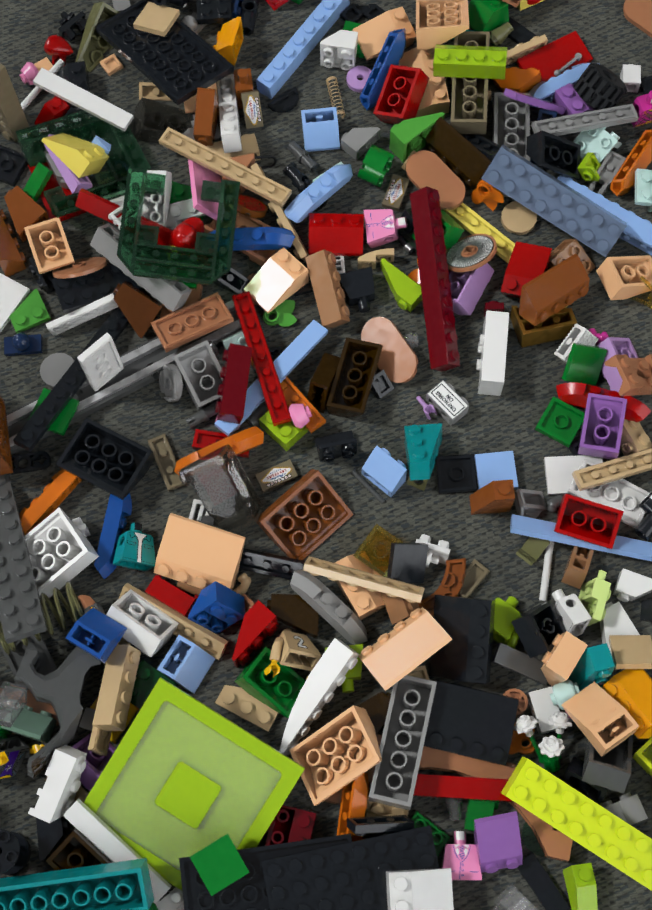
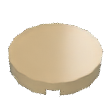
M517 201L507 204L501 214L502 226L506 231L516 235L529 233L537 222V214Z

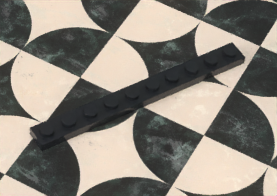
M119 307L115 308L80 354L106 333L112 337L115 343L129 324V321ZM77 358L13 439L14 444L31 452L86 381L87 377Z

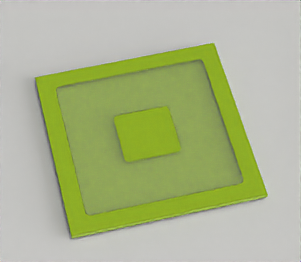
M160 677L83 803L142 858H147V863L167 882L182 891L179 858L192 856L227 833L237 850L257 847L305 770V767Z

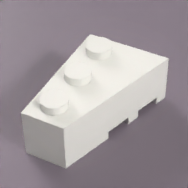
M68 745L55 749L44 774L48 776L43 789H38L36 794L39 795V799L35 808L31 807L28 814L48 823L63 816L75 802L76 792L81 786V774L86 767L87 753Z

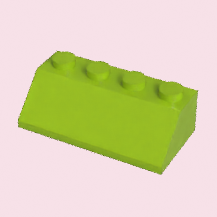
M436 44L433 76L505 79L507 47Z

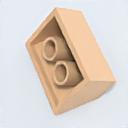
M365 552L349 555L335 562L339 565L374 574V567ZM336 581L353 612L360 620L385 607L379 591L371 592L361 586L354 587L346 582Z

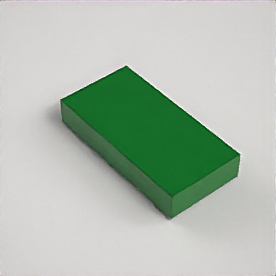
M38 162L23 191L37 202L53 171L43 163Z

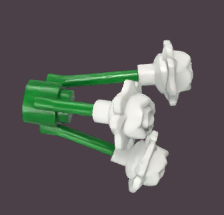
M555 712L553 716L549 717L548 724L556 728L557 738L554 735L543 737L542 742L537 745L532 730L536 727L535 724L538 723L537 719L529 715H521L517 718L514 730L518 734L525 733L529 737L538 755L539 763H543L544 769L548 772H556L560 769L561 751L565 749V746L562 744V734L564 729L573 726V720L565 712Z

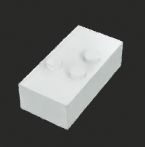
M486 311L483 334H480L478 353H481V359H477L476 370L480 371L478 394L501 395L505 379L509 312Z

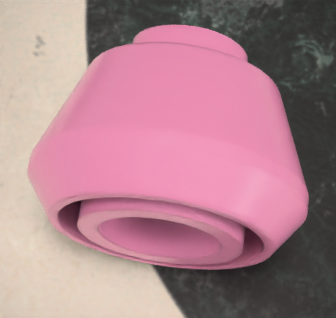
M26 62L20 70L21 74L19 76L24 84L34 85L33 80L39 71L32 62Z
M291 404L289 407L290 416L296 428L301 429L310 422L309 417H312L309 406Z

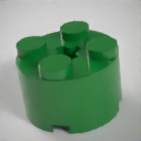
M372 144L363 160V169L360 168L357 177L381 187L386 173L389 172L395 155Z

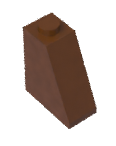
M128 282L119 283L113 291L116 294L113 299L137 335L143 338L163 305Z

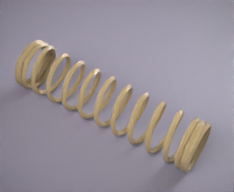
M331 76L326 79L331 105L334 107L336 104L332 102L333 98L339 96L340 99L336 100H341V102L342 99L339 92L340 89H330L333 86H338L337 78ZM338 89V92L334 93H339V95L334 97L330 95L332 90ZM343 109L337 110V115L344 114L341 116L343 119L346 116Z

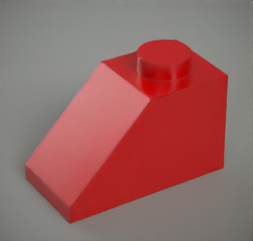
M55 96L44 104L34 124L44 136L61 125L59 122L70 109L69 105L65 100Z

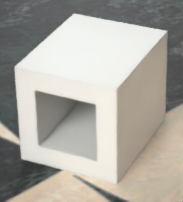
M623 64L620 79L625 84L627 92L638 93L641 84V65Z

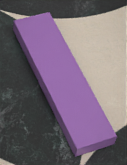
M505 88L504 95L511 99L554 111L561 115L565 113L566 108Z

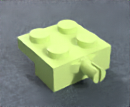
M599 570L596 578L581 586L578 598L592 618L587 626L600 622L606 614L605 604L611 596V583L605 581L607 572Z

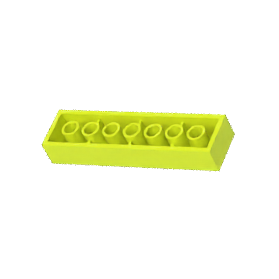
M522 756L501 794L652 891V839L533 761Z

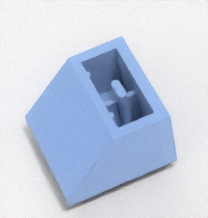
M336 107L301 110L305 150L314 152L340 149Z
M376 446L362 467L361 474L389 497H392L406 481L407 469L402 461L393 459L388 450Z
M178 635L157 670L173 682L195 694L214 663L215 658L193 642Z

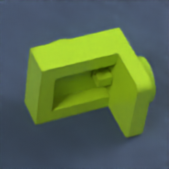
M593 152L587 153L577 169L585 181H599L600 179L597 170L601 165Z

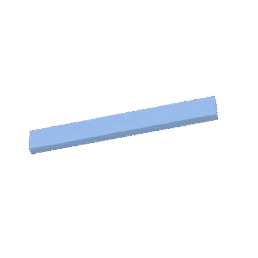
M313 320L273 361L280 383L328 334V330L317 321ZM258 378L247 389L244 415L240 424L217 420L214 423L215 427L228 437L265 400Z
M515 514L511 516L510 533L652 562V542L616 535L613 548L609 549L554 532L556 524L554 522Z

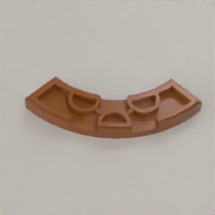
M466 558L446 560V569L441 585L433 594L421 600V603L418 602L420 609L423 607L433 617L435 595L458 596L465 580Z

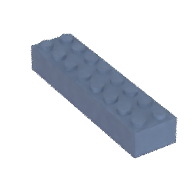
M504 145L501 146L481 178L604 257L607 256L627 227L626 222Z

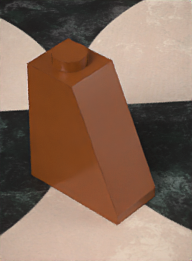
M197 88L194 139L205 146H213L219 116L216 89Z
M19 186L9 190L4 196L16 232L22 242L28 239L24 227L49 220L47 212Z
M513 480L492 481L469 496L471 515L510 512L515 500Z

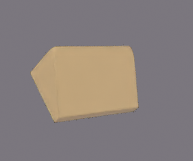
M139 82V100L172 101L152 82Z

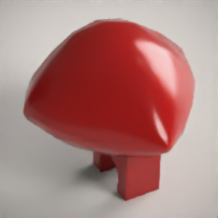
M51 35L44 44L45 53L52 55V64H55L57 59H62L66 64V57L73 53L70 44L58 35Z

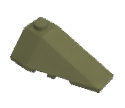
M105 2L94 3L86 22L75 61H85L88 72H91L100 63L107 49L111 50L113 48L96 32L95 26L120 13Z

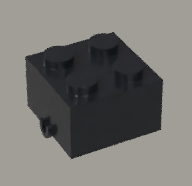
M551 601L531 608L511 622L530 658L553 649L554 645L552 642L555 637L566 632L562 624V616L557 615Z

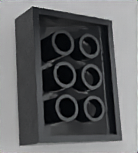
M86 417L55 465L123 500L145 476L155 458L152 450Z
M435 595L433 618L453 640L430 657L429 676L483 684L490 682L495 600Z
M437 680L424 746L506 766L519 699Z

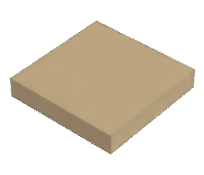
M148 2L133 23V27L140 31L165 37L179 17V9Z
M609 635V644L615 669H652V639L650 635Z

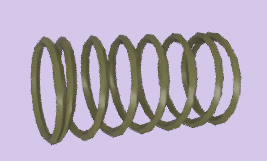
M68 581L65 587L71 609L60 590L56 587L53 589V596L57 611L45 593L40 595L47 631L52 636L54 635V630L45 600L63 630H66L67 627L58 596L74 623L78 620L76 608L80 617L84 615L74 589ZM0 622V643L5 653L10 655L11 650L12 652L16 651L14 642L7 644ZM40 633L35 634L36 639L41 641ZM26 637L21 640L23 644L27 647L29 643Z

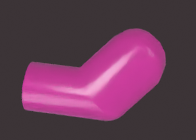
M594 328L588 330L599 339L596 345L609 337L607 332L600 334Z

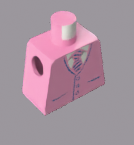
M392 209L364 210L367 243L370 248L397 240L399 238L398 229L407 228L406 217L396 218Z
M453 831L454 844H445L441 868H451L452 880L481 881L482 874L476 845L466 844V831Z

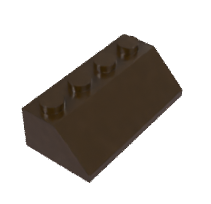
M442 117L437 120L426 138V151L435 153L463 180L466 188L469 190L471 188L473 190L476 189L478 182L482 180L481 178L491 164V161Z
M346 337L326 405L329 414L345 418L364 415L383 345Z

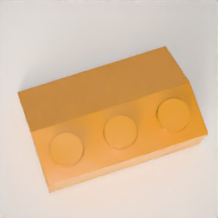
M625 669L610 678L601 688L620 703L637 722L639 727L634 733L637 739H649L652 736V678L644 669Z

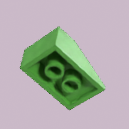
M439 112L403 120L401 123L395 124L390 130L389 149L404 163L413 150L418 152L426 146L427 136L440 117L445 119V114Z

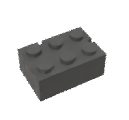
M633 735L602 757L587 739L582 781L624 794L631 775Z

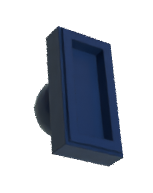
M20 332L12 337H4L5 356L43 353L41 334L27 335Z

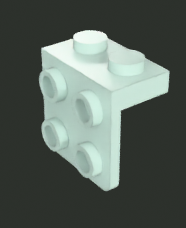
M606 127L582 131L573 142L581 145L580 158L582 160L587 153L593 152L599 163H601L614 147L618 149L622 145L618 141L620 137L613 131L608 133L605 130Z

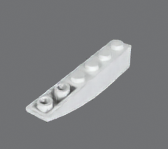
M231 74L217 81L220 129L224 153L242 151L234 74Z
M334 638L300 690L284 730L279 752L282 754H291L289 750L298 745L299 740L310 731L309 726L313 720H317L320 717L321 709L325 703L331 701L334 696V690L337 686L343 684L348 670L354 668L357 664V658L360 654L343 641Z

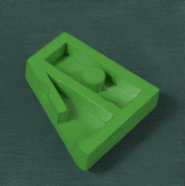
M34 289L9 316L16 333L26 331L51 320L38 289Z

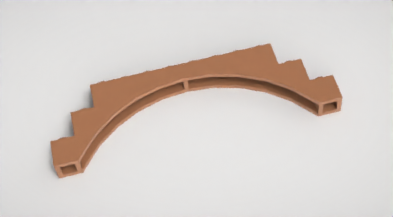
M378 734L377 741L380 748L382 735ZM426 746L423 747L419 770L431 769L452 772L464 777L509 779L516 768V765L507 762L505 766ZM375 766L366 771L369 784L372 783ZM342 789L324 800V802L340 805ZM508 802L532 829L545 857L563 862L569 861L572 839L557 829L556 831L553 830L552 826L517 803Z

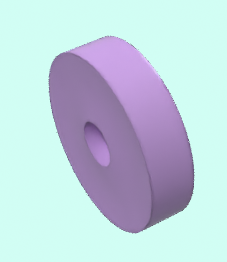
M365 66L351 68L346 77L348 87L355 92H362L371 70Z

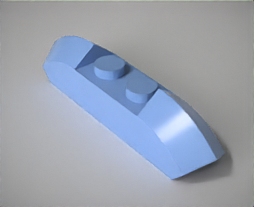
M590 63L574 65L571 67V70L568 69L557 77H551L548 81L538 83L530 90V96L548 102L553 101L555 90L569 83L575 84Z
M351 164L335 165L322 174L287 206L284 211L286 217L296 223L303 221L309 213L316 210L350 181L353 176Z

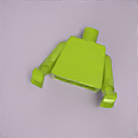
M509 596L506 601L497 597L495 599L493 640L515 649L519 636L511 622L521 615L515 609L519 602L512 596Z

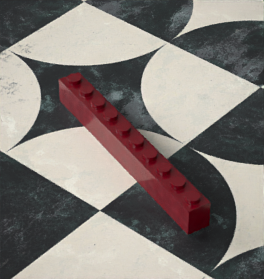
M426 186L411 193L410 201L431 370L442 372L459 367L460 354L458 352L453 300L450 289L451 283L448 273L449 267L446 257L440 196L438 190Z

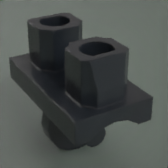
M63 11L61 13L62 19L59 21L61 27L58 28L60 32L58 35L72 42L77 38V34L73 29L77 27L82 33L84 32L87 22L85 19L86 14L81 11L75 16L73 12L67 14Z

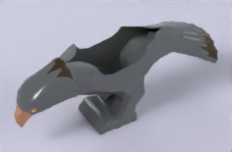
M78 596L85 613L95 608L105 614L103 607L90 596ZM29 642L14 679L16 686H24L29 689L36 701L52 705L60 726L57 734L42 749L28 759L27 776L35 779L49 765L55 749L68 745L74 739L83 717L82 712L84 708L81 706L80 700L84 683L90 675V667L94 665H101L102 667L103 662L78 647H75L57 670L44 676L37 673L34 668L38 663L40 653L33 643Z

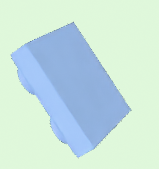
M513 451L475 454L479 489L492 481L513 480L514 489H518Z

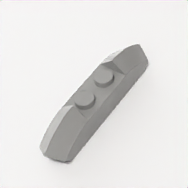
M302 569L294 571L290 585L302 599L349 643L356 645L368 641L367 630L364 624L347 605L310 573Z

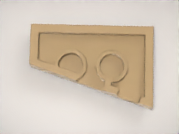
M224 685L215 702L220 707L267 732L270 731L279 714L249 695L241 687Z

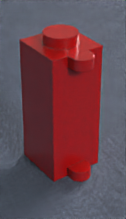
M155 575L145 593L188 618L199 595L195 594L192 597L162 579L163 576Z

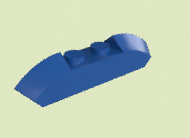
M405 28L389 32L363 88L360 101L367 111L376 106L390 65H399V60L403 57L406 47Z
M279 227L222 228L208 232L203 241L207 247L216 251L281 250L283 247L285 249L291 247L295 235L291 230Z
M130 493L123 500L112 494L109 497L97 549L99 557L94 562V566L103 579L107 578L117 567V565H113L118 539L122 529L125 530L127 518L125 516H130L132 513Z

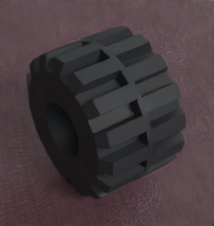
M590 63L574 84V89L578 95L596 110L615 107L627 92L625 84L615 73L597 63Z

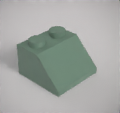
M22 704L21 708L16 706L12 708L0 728L47 744L51 739L57 720L52 718V713L42 710L40 714L32 712L34 708Z

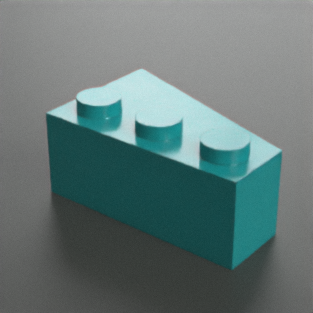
M443 423L404 426L405 450L410 481L430 479L436 456L439 453V447L442 444Z
M607 643L586 648L567 679L577 683L580 691L593 682L602 687L611 678L615 664Z

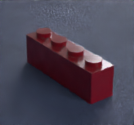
M230 343L228 349H224L222 360L225 361V367L222 366L220 378H223L222 384H219L217 395H220V401H217L215 406V412L218 413L217 420L240 424L243 418L252 347Z

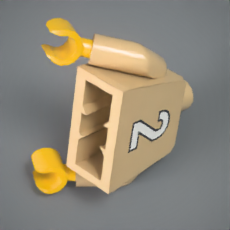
M287 628L275 639L269 659L271 664L265 668L264 674L267 676L272 670V677H275L280 672L277 662L280 665L312 671L322 655L308 636L292 632L291 629Z

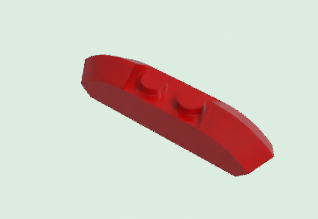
M577 382L563 383L556 386L558 398L574 406L586 408L588 393L627 399L624 417L626 420L639 422L652 412L638 399L632 396H620L617 391Z

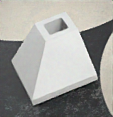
M339 30L320 42V65L326 68H341L342 70H350L355 67L358 32Z

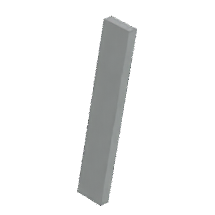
M632 103L533 121L531 127L534 134L545 131L555 136L637 122L639 117Z

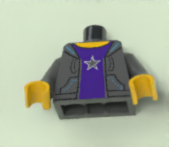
M18 736L0 739V783L2 779L15 776L25 758L31 757L45 745L35 744L28 746Z

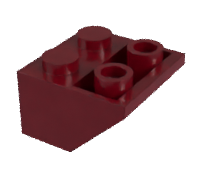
M282 805L270 824L265 846L311 839L317 814Z

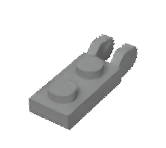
M611 150L597 170L600 176L599 181H592L588 189L593 191L598 182L603 185L598 193L603 195L626 158Z

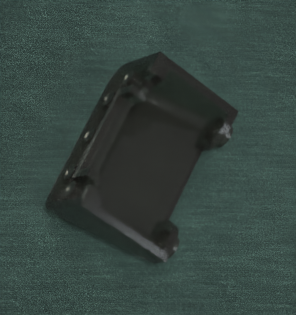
M227 444L179 471L181 482L188 487L193 485L209 516L214 518V526L234 533L257 523L263 511L261 501L230 445Z

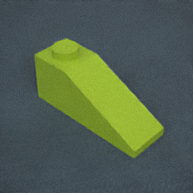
M382 258L380 268L398 306L403 310L407 309L411 312L422 301L421 286L386 259Z
M592 864L571 865L563 869L571 910H598L597 885Z

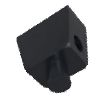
M372 267L340 274L341 288L345 292V298L349 306L358 305L361 313L368 312L370 310L369 302L375 301Z

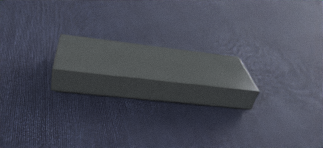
M497 643L492 663L542 685H547V680L541 670L544 664L541 660L534 657L530 658L529 655L503 643Z

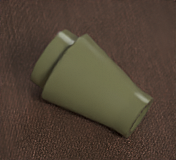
M507 22L490 31V41L495 47L501 45L514 30L512 25Z

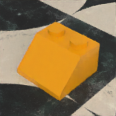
M236 17L222 25L221 31L217 33V44L213 46V49L233 66L236 64L244 39L241 17Z

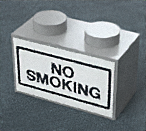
M444 380L426 394V401L434 406L435 410L450 426H453L468 413V401L463 396L460 397L456 393L455 388Z

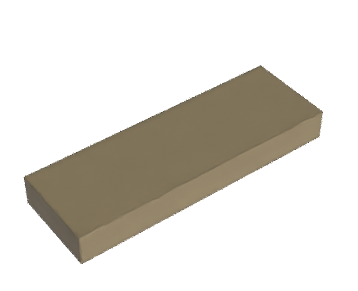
M166 434L147 440L168 492L186 485L185 480L174 472L176 458Z

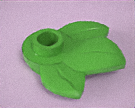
M285 300L270 313L264 311V322L270 326L278 324L282 327H289L295 324L297 319L292 315L295 309V301ZM275 315L276 317L275 319L271 320L269 319V316Z

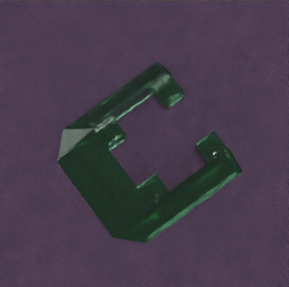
M84 110L16 131L23 156L30 167L36 166L38 162H47L44 151H47L41 140L47 137L48 134L57 135L65 133L92 142L97 135L111 144V150L108 154L109 158L105 163L107 170L94 174V179L98 186L87 189V191L106 200L130 193L131 170H151L129 126L124 132ZM61 186L44 191L51 214L57 218L82 210L75 206L79 192L65 196Z
M128 167L117 256L132 275L211 285L230 271L240 182L203 180L201 200L219 203L215 234L197 232L195 249L158 245L159 227L141 224L145 194L164 195L166 175L147 173V169Z

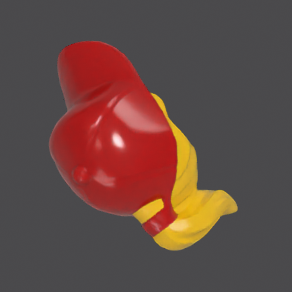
M188 218L178 224L170 233V249L165 254L169 262L174 261L176 255L189 253L197 246L205 229L200 218Z

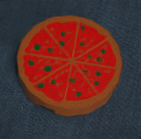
M239 194L233 198L232 206L241 214L249 213L252 218H263L267 213V206L254 197Z

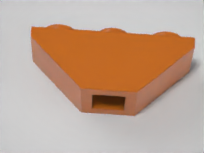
M518 67L506 68L505 79L491 80L502 93H504L505 88L526 93L538 84L542 77L540 70L535 68L520 69Z

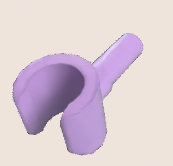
M420 396L416 397L423 406L427 419H431L429 413L437 415L433 405L425 403Z

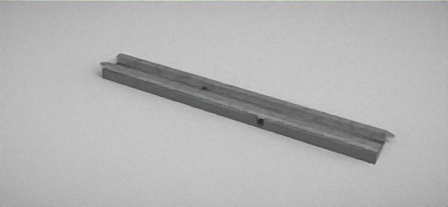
M232 298L224 303L233 316L234 322L167 353L158 337L120 355L124 369L96 392L90 386L88 379H86L73 396V399L79 400L80 404L70 424L159 379V374L164 370L162 368L164 365H176L173 356L208 340L212 350L222 346L221 340L242 330ZM39 397L6 414L11 455L24 449L14 444L13 439L27 423ZM47 430L41 439L53 434L54 432Z

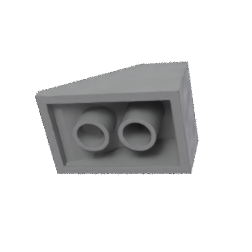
M208 340L173 356L197 410L214 403L216 400H220V395H217L219 384H222L223 378H220L221 366Z

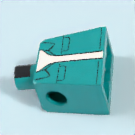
M132 523L130 530L119 536L113 565L149 571L155 567L156 562L153 537L142 533L141 523Z

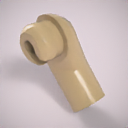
M246 573L238 577V581L241 584L233 590L240 595L246 593L251 584V578Z

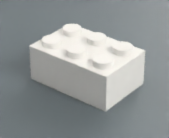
M131 589L114 602L106 616L125 626L127 630L122 637L149 657L156 654L170 640L179 624Z

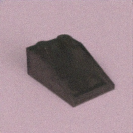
M143 97L135 107L134 139L148 143H159L158 140L168 127L179 133H184L188 128H191V113L185 114L183 109Z

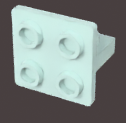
M637 168L635 171V205L648 206V212H652V170Z

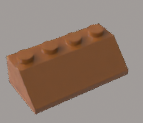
M0 209V266L4 274L9 277L27 269L24 264L27 260L23 252L19 253L17 248H20L16 237H11L10 234L14 232L9 223L5 224L4 220L7 218L3 209Z
M576 253L522 286L519 315L536 326L588 293L590 278Z

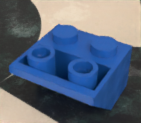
M215 581L201 590L188 615V619L218 634L244 618V596Z
M92 608L76 621L66 639L105 664L127 628Z

